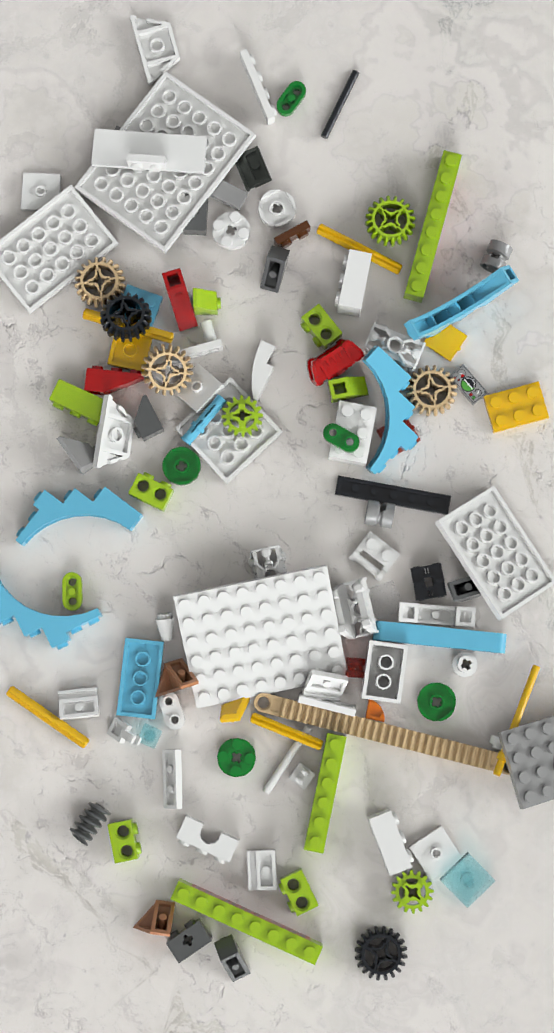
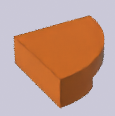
M369 699L365 718L384 722L385 716L382 708L378 703Z

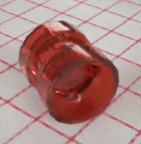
M346 657L348 669L345 671V676L364 678L363 666L365 665V659Z

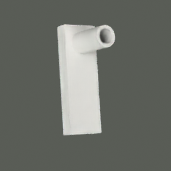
M211 320L200 323L206 343L181 349L178 353L185 350L186 354L184 357L190 356L191 359L223 351L221 339H216ZM172 356V364L181 362L179 359Z

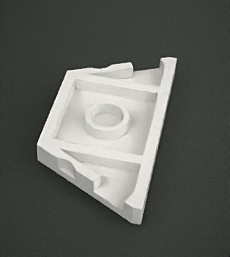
M131 15L130 19L148 85H152L165 71L167 72L180 60L170 22L156 21L150 18L146 20Z
M104 395L93 468H100L103 465L112 464L118 460L127 459L130 456L135 425L134 419L126 413L121 405H117L112 400L113 397L111 395Z

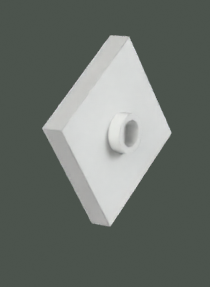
M23 172L21 210L38 211L61 192V174Z
M197 364L191 370L193 375H187L191 378V382L184 381L187 387L183 388L180 385L181 392L178 393L176 389H173V393L197 414H200L225 386L201 365Z
M439 826L409 846L430 881L463 860L442 826Z

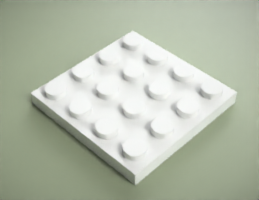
M231 377L223 383L225 387L219 395L226 401L233 403V397L240 400V395H243L244 400L247 399L248 395ZM210 403L200 414H197L195 411L189 414L175 427V430L183 436L192 426L191 423L199 418ZM225 404L204 428L205 431L200 433L190 445L226 484L283 433L262 409L258 412L263 414V417L258 419L262 421V425H256L258 431L251 430L252 436L245 433L244 438H242L241 433L234 436L233 430L230 433L227 431L229 426H223L226 420L222 419L221 415L226 413L222 409L228 408L227 404ZM238 405L231 412H235L238 409ZM245 405V408L254 412L250 406ZM241 412L240 416L237 417H240V420L243 421L244 418L248 416H245L244 412ZM253 420V421H250V422L246 425V428H248L249 426H251V425L253 424L254 420ZM231 421V423L235 427L239 428V425L236 422Z

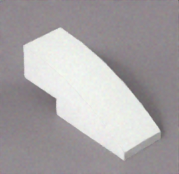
M261 340L257 349L252 370L253 401L256 400L257 402L274 370V367L269 365V362L275 352V346Z

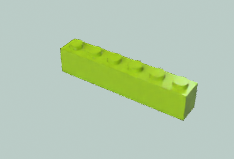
M332 733L326 734L304 850L324 853L346 736Z

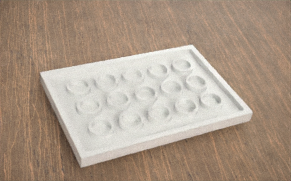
M70 185L0 239V278L29 314H31L72 282L76 276H79L77 270L83 271L84 268L81 265L85 264L88 266V259L94 263L95 257H98V260H100L119 244L74 187Z
M494 486L435 522L498 621L554 585L552 573Z

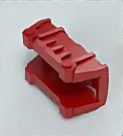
M339 339L336 341V345L317 357L307 360L306 366L309 378L315 386H321L326 379L331 380L333 377L335 378L343 374L365 355L352 341Z

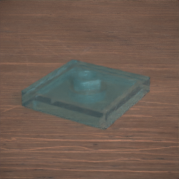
M469 852L440 878L441 882L467 908L495 882V879Z

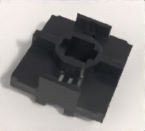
M441 563L410 568L416 601L440 598L447 595ZM431 577L433 586L426 587L424 578Z

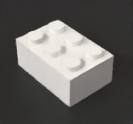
M349 249V254L344 255L342 270L345 273L340 275L338 289H341V292L337 291L334 306L338 307L337 313L355 317L360 316L372 253Z
M339 400L335 424L357 435L359 447L355 452L347 453L331 444L328 460L366 466L377 407ZM348 439L346 441L347 445H353V440Z
M368 641L361 698L401 704L408 645Z
M387 808L367 816L389 875L391 876L412 868L411 862L414 859L408 848L405 849L404 843H407L403 831L397 828V824L400 823L394 811L391 812Z

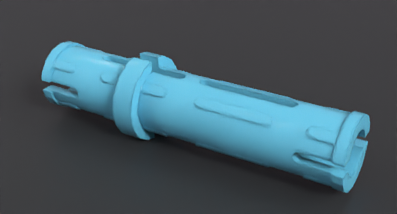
M218 394L199 418L191 423L192 426L181 439L190 446L197 436L205 431L204 428L227 401Z

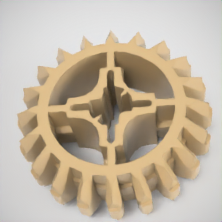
M95 257L94 263L88 259L89 265L82 264L81 266L84 270L78 269L77 273L80 276L75 277V281L79 282L74 285L76 289H79L77 295H82L81 300L83 302L87 300L88 306L94 302L95 308H98L99 303L102 306L105 305L107 299L112 300L113 295L123 294L120 289H125L126 287L122 283L126 281L125 277L121 276L123 270H118L119 265H113V260L111 259L106 263L105 257H102L101 262H99L98 257ZM101 269L110 271L115 277L104 276ZM95 271L94 277L86 281L88 275ZM99 275H100V278H101L102 281H103V282H102L103 285H101V289H100V287H99L98 284H97V283H98V280H99ZM115 284L113 289L105 295L106 288ZM86 288L98 290L99 296L90 294Z
M161 344L162 350L160 351L155 346V354L148 351V355L151 358L144 357L143 359L148 363L141 366L142 369L146 370L142 372V376H148L144 379V382H151L149 389H153L156 386L155 393L157 394L160 389H162V395L164 396L166 395V390H169L170 395L174 394L173 389L180 393L179 386L181 385L183 388H186L187 385L184 381L191 382V378L187 375H193V371L188 370L193 367L192 363H187L191 360L190 356L184 357L186 354L185 350L178 353L180 350L179 346L172 350V344L168 345V349H165V345ZM166 355L163 363L153 365L156 359ZM172 356L181 361L183 369L172 364ZM168 361H169L170 369H173V370H170V371L167 373V378H166L165 371H164V370L162 371V369H166V366L168 365ZM151 371L161 374L163 376V383L158 382L153 377ZM181 374V377L176 382L168 384L172 376Z
M426 365L425 372L420 367L418 369L419 374L413 372L412 376L414 379L411 378L409 380L411 385L406 387L407 390L411 391L406 393V397H412L409 402H415L413 410H416L418 407L421 408L419 414L426 410V416L428 417L431 411H433L434 416L438 415L437 410L444 414V408L449 410L451 408L449 403L454 404L455 402L452 397L457 396V392L451 391L457 388V385H451L455 379L447 378L450 372H446L445 375L442 374L444 370L442 367L439 372L436 371V365L433 366L432 370ZM426 377V387L416 390L417 383ZM432 377L441 380L445 386L437 385ZM429 387H433L436 390L433 396L430 395V392H427ZM446 392L445 400L437 404V395ZM418 396L426 397L431 405L423 403Z

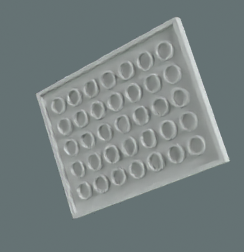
M165 71L120 130L206 136L207 150L204 174L170 171L155 172L152 170L91 165L75 186V190L166 254L183 232V229L197 214L206 199L210 197L248 148L256 134Z
M327 565L173 595L189 672H193L199 681V684L192 686L197 708L230 702L242 697H255L261 693L269 694L303 687L311 669L348 676L341 636L338 633L339 626Z

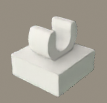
M299 763L289 779L305 790L315 776V773L302 763Z

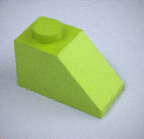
M193 288L195 315H218V309H221V297L217 298V292Z

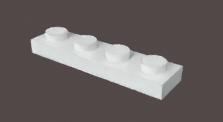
M247 49L240 51V59L268 125L275 123V115L277 113L274 105L269 104L268 99L270 96L267 88L262 87L261 82H263L260 71L256 72L255 59L252 54L249 55Z

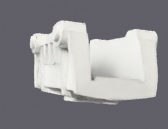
M374 322L363 350L367 354L373 348V346L368 345V342L380 341L381 345L384 346L381 349L408 373L415 371L426 343L421 342L419 339L414 341L408 336L388 329L384 324L379 325L377 322ZM391 341H398L400 348L392 350L389 346ZM406 352L411 354V357L416 360L415 364L405 360L402 354L406 355Z
M280 545L250 551L248 563L253 569L254 579L265 577V573L268 570H273L276 574L287 572L284 562L286 561V553L282 551ZM274 548L277 557L275 565H273V561H270L269 558L271 549ZM256 552H260L265 558L264 568L258 564Z
M366 577L339 584L332 589L339 623L338 633L349 639L379 633L375 621L377 620L374 618ZM347 585L354 591L353 600L347 594ZM357 604H359L361 614L356 611ZM357 620L358 623L361 622L362 626L359 629L360 635H357L355 629V624Z

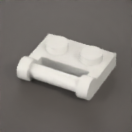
M370 531L349 559L353 562H358L376 576L375 579L380 582L400 554ZM362 550L384 566L381 571L360 555Z

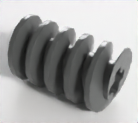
M89 802L91 810L84 809L86 816L79 815L82 822H74L77 829L70 828L72 835L86 846H88L86 840H93L91 834H97L95 827L101 828L102 824L100 821L106 822L107 818L104 814L111 815L106 808L98 803Z

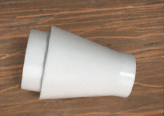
M172 613L157 614V619L155 620L161 641L173 640L174 617H172Z

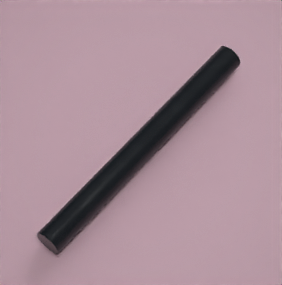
M352 71L321 137L328 139L359 75L358 71Z

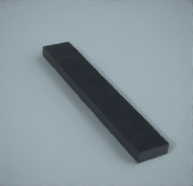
M339 475L335 495L366 501L375 500L383 504L385 502L392 503L399 507L443 515L448 514L451 500L450 495Z

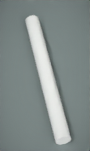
M305 725L301 732L309 734L311 728ZM294 741L264 787L263 791L270 794L302 743Z

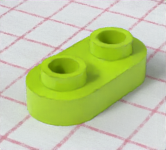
M75 572L67 573L62 580V602L64 607L70 611L78 610L83 603L82 578ZM71 579L76 580L74 586H71L69 583ZM71 598L76 599L75 605L70 604Z

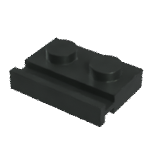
M258 146L245 151L235 163L248 192L254 187L257 188L272 181Z

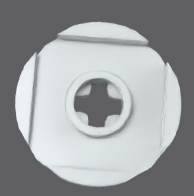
M278 189L270 190L262 196L259 202V216L270 228L284 227L295 217V201L287 192L285 193ZM276 204L282 207L279 213L272 211L274 209L273 205Z
M237 211L223 213L213 223V238L222 248L224 247L228 250L240 249L248 241L250 235L249 223ZM228 227L236 228L234 235L226 233Z

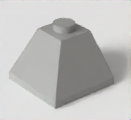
M61 436L56 438L82 474L93 468L95 446L91 447L89 443Z

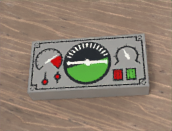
M464 364L448 376L449 379H455L453 383L457 385V388L472 405L488 393Z

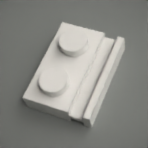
M311 669L305 682V687L302 689V694L304 696L339 702L340 695L343 694L349 681L348 676Z
M97 687L58 691L60 720L99 716Z
M275 849L247 850L248 891L277 890Z

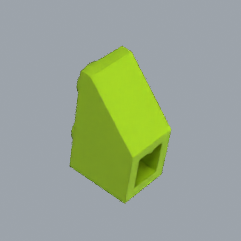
M365 376L343 377L328 381L331 403L369 395Z

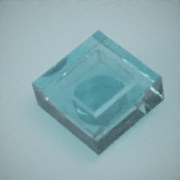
M145 723L139 734V737L142 738L140 743L155 749L163 731Z

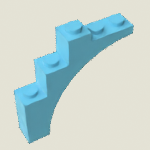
M510 265L500 267L481 282L452 300L406 322L404 326L407 329V333L414 341L423 337L435 336L450 324L462 320L475 309L490 303L516 284L519 279Z
M374 346L362 359L372 371L380 386L385 406V428L382 440L375 456L366 467L373 474L384 470L386 467L385 463L398 454V448L405 451L411 450L416 445V440L419 437L403 422V420H408L412 416V410L415 406L399 392L400 390L403 391L410 384L411 376L379 346Z
M106 487L99 489L95 493L94 501H91L74 488L73 491L69 490L64 496V503L44 490L43 492L40 491L34 498L35 503L33 505L39 510L37 512L34 511L28 518L29 523L27 526L21 527L17 532L16 541L25 546L37 533L47 526L60 520L82 516L105 518L119 523L132 531L143 515Z
M0 581V624H3V626L8 625L14 621L13 618L15 617L23 635L26 637L30 635L31 638L41 634L40 630L43 629L51 647L54 649L58 648L60 650L69 645L68 642L71 641L70 632L73 635L83 630L82 626L88 623L91 626L99 622V618L103 616L98 608L72 616H52L39 613L16 600Z

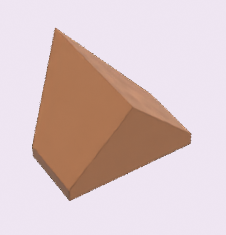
M182 658L164 663L155 698L199 684L198 679L193 672H189L188 666Z
M156 900L155 904L133 928L153 935L170 937L175 902Z

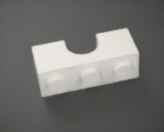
M186 815L176 836L179 839L178 842L187 847L190 845L197 847V852L203 855L209 853L215 856L214 860L222 864L225 861L229 863L240 839L222 831L216 841L207 842L201 835L204 822Z

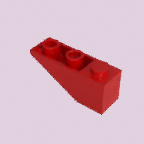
M177 268L162 273L179 331L197 327V321L181 269Z
M92 366V368H87L84 390L95 395H108L142 382L145 377L142 376L139 370L122 372L120 368L104 370L102 366Z

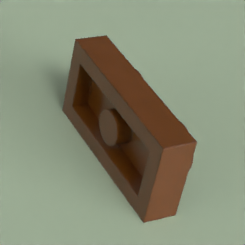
M306 220L274 238L275 246L284 249L289 247L292 241L307 237L311 227Z

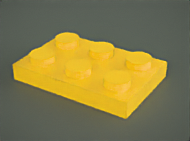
M539 381L483 397L493 434L549 418Z

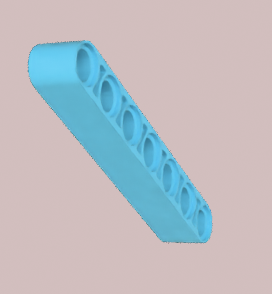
M375 621L379 633L373 634L372 640L505 654L507 634Z

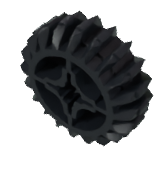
M128 292L127 296H123L120 293V297L113 295V300L107 299V305H103V311L100 312V322L103 325V330L107 332L109 337L114 336L115 341L121 338V341L124 343L125 339H129L132 342L133 337L139 340V334L145 336V330H149V323L152 322V313L149 309V304L145 303L143 297L138 299L137 294L131 297V294ZM124 313H126L128 322H126V318H124Z
M374 926V933L368 928L367 933L369 936L362 933L361 937L364 941H356L361 948H354L355 952L360 953L355 956V960H362L357 964L358 968L365 966L362 973L365 974L370 971L369 978H372L375 973L376 980L378 981L380 980V975H383L384 980H388V973L394 978V970L398 973L401 972L398 965L405 966V962L401 958L406 959L408 957L407 954L402 953L407 950V947L400 946L405 942L404 939L397 940L400 936L398 932L392 936L393 928H390L387 933L385 926H382L381 932H379L377 926ZM375 938H384L379 945L369 944ZM390 940L396 945V957L388 952ZM384 948L386 955L378 958L376 951ZM365 949L374 955L372 966L365 959ZM383 961L393 962L386 968H378Z

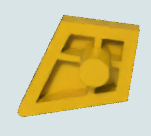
M242 697L222 704L220 722L240 721L250 698Z

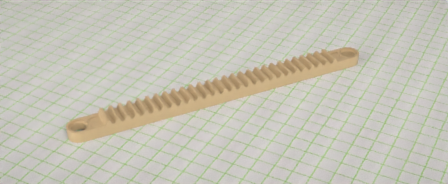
M267 693L258 694L254 699L255 708L266 714L494 771L498 761L496 759L498 752L357 716L345 715L298 703L295 700ZM266 697L269 700L268 707L260 708L258 706L259 698ZM503 768L502 774L510 775L509 771Z

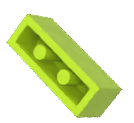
M59 379L49 398L53 403L52 406L61 411L65 408L70 411V415L79 419L82 416L87 419V423L97 427L100 422L103 399Z

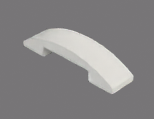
M399 602L398 622L475 627L476 608Z

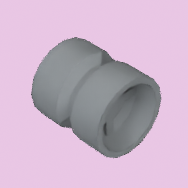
M492 239L486 250L488 254H484L480 266L491 273H494L500 267L506 266L505 261L509 260L513 251L512 247L502 241Z
M368 500L364 524L375 526L379 523L380 527L391 528L395 504L385 502L381 505L379 501Z

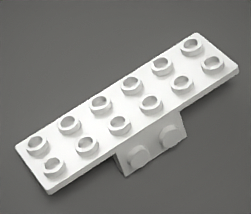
M95 129L91 164L92 166L152 170L155 172L170 171L204 174L207 137Z

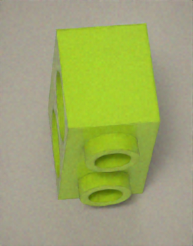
M317 304L301 317V327L306 333H311L314 337L312 340L318 348L322 347L325 350L342 337V331L320 304ZM317 317L320 322L313 325L309 322V319ZM325 331L329 332L331 334V337L329 339H323L321 337V333Z
M146 472L143 475L138 473L128 494L164 512L174 493V490L171 489L172 485L162 480L159 483L153 480L154 476ZM141 482H147L149 484V487L146 491H140L138 489V486ZM159 490L166 492V496L162 500L157 499L155 496Z
M131 818L107 824L115 864L138 859L139 854L142 853L140 842L136 841L135 834H138L137 823H133ZM124 825L129 829L127 836L120 835V826ZM124 845L132 847L131 855L123 853L122 848Z
M302 868L280 878L281 883L278 885L282 894H287L290 900L287 904L291 913L295 912L299 916L319 906ZM296 879L299 885L297 888L291 889L287 884L288 881ZM299 897H305L307 904L300 907L296 904V900Z

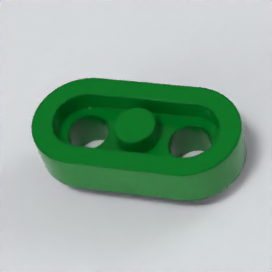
M294 81L290 83L278 99L277 111L280 115L285 117L292 115L305 98L306 87L302 82ZM297 90L300 94L295 95L293 92ZM287 105L289 109L284 110L282 107Z
M334 423L328 424L324 428L323 437L328 443L347 453L355 452L358 449L359 438L354 433ZM335 430L337 434L335 436H331L329 434V431ZM352 439L353 445H347L346 441Z

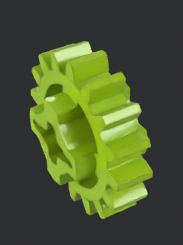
M240 395V400L233 397V403L226 402L228 408L222 409L226 414L221 415V418L226 420L223 426H229L227 430L229 433L233 430L234 436L241 433L242 438H244L245 433L252 436L251 430L258 431L256 425H262V421L258 419L262 418L263 414L258 413L262 408L261 406L256 407V400L250 402V396L244 400L243 395ZM238 405V409L235 412H231ZM245 405L250 406L254 412L245 408ZM241 412H244V415L248 416L245 417L243 421L240 420V417H237L240 416ZM254 420L253 424L246 428V425ZM231 421L236 422L239 425V428L235 427L231 423Z
M410 869L409 874L402 871L403 877L396 876L398 882H392L395 890H391V894L396 895L392 900L393 902L399 901L397 907L401 908L404 906V912L411 909L412 914H415V909L417 908L422 912L421 906L428 907L429 905L426 901L433 900L429 893L434 892L433 889L429 888L432 882H426V875L420 877V871H417L416 874L413 873L412 869ZM410 878L417 879L415 882H407V881H406L407 879H410ZM406 885L412 889L416 887L415 891L419 897L413 894L409 895ZM423 885L425 887L424 897L421 895V888L423 887ZM400 886L404 889V894L401 898L399 895ZM410 901L418 902L417 904H407Z

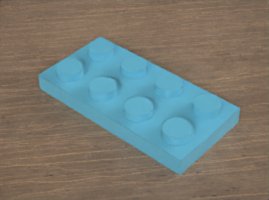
M125 638L116 715L156 719L158 697L155 698L160 682L164 642Z

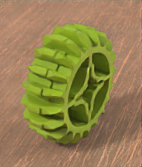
M388 195L386 196V201L381 197L379 198V203L374 201L373 207L368 208L369 213L365 216L368 220L365 221V226H369L367 233H372L371 239L378 237L377 244L382 240L384 241L383 246H387V243L390 242L391 247H394L395 241L401 245L402 239L407 241V235L413 234L411 229L415 228V224L412 222L416 220V217L411 216L414 214V210H408L410 207L409 203L403 205L404 199L398 202L397 196L390 200ZM387 208H392V209H396V211H394V212H389V211L386 210V209H387ZM378 213L383 221L379 228L375 223V217ZM401 215L404 216L406 222L403 230L398 222ZM387 219H388V220L394 219V222H393V223H392V222L387 223ZM391 230L396 234H386L384 232Z

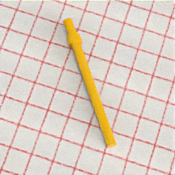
M533 665L509 729L518 727L540 669L539 666ZM503 750L498 752L496 757L498 761L493 771V774L499 777L506 762Z

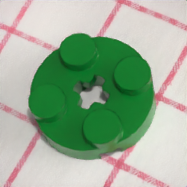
M176 447L170 450L164 458L162 469L164 475L171 483L183 486L192 483L198 478L201 463L194 451L187 447ZM180 461H183L184 464H187V467L184 468V471L176 469V466L179 465Z
M430 683L419 692L417 707L426 719L443 721L449 718L455 710L456 697L452 689L447 685ZM433 697L441 698L440 707L432 706Z
M229 739L219 748L217 755L218 765L229 776H244L254 767L256 761L255 750L244 739ZM232 753H241L240 759L242 761L239 763L237 761L233 762L231 760L233 758Z

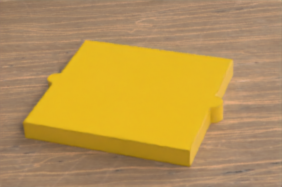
M449 325L435 336L426 338L424 342L427 347L448 361H451L456 352L461 350V345L467 338V335Z

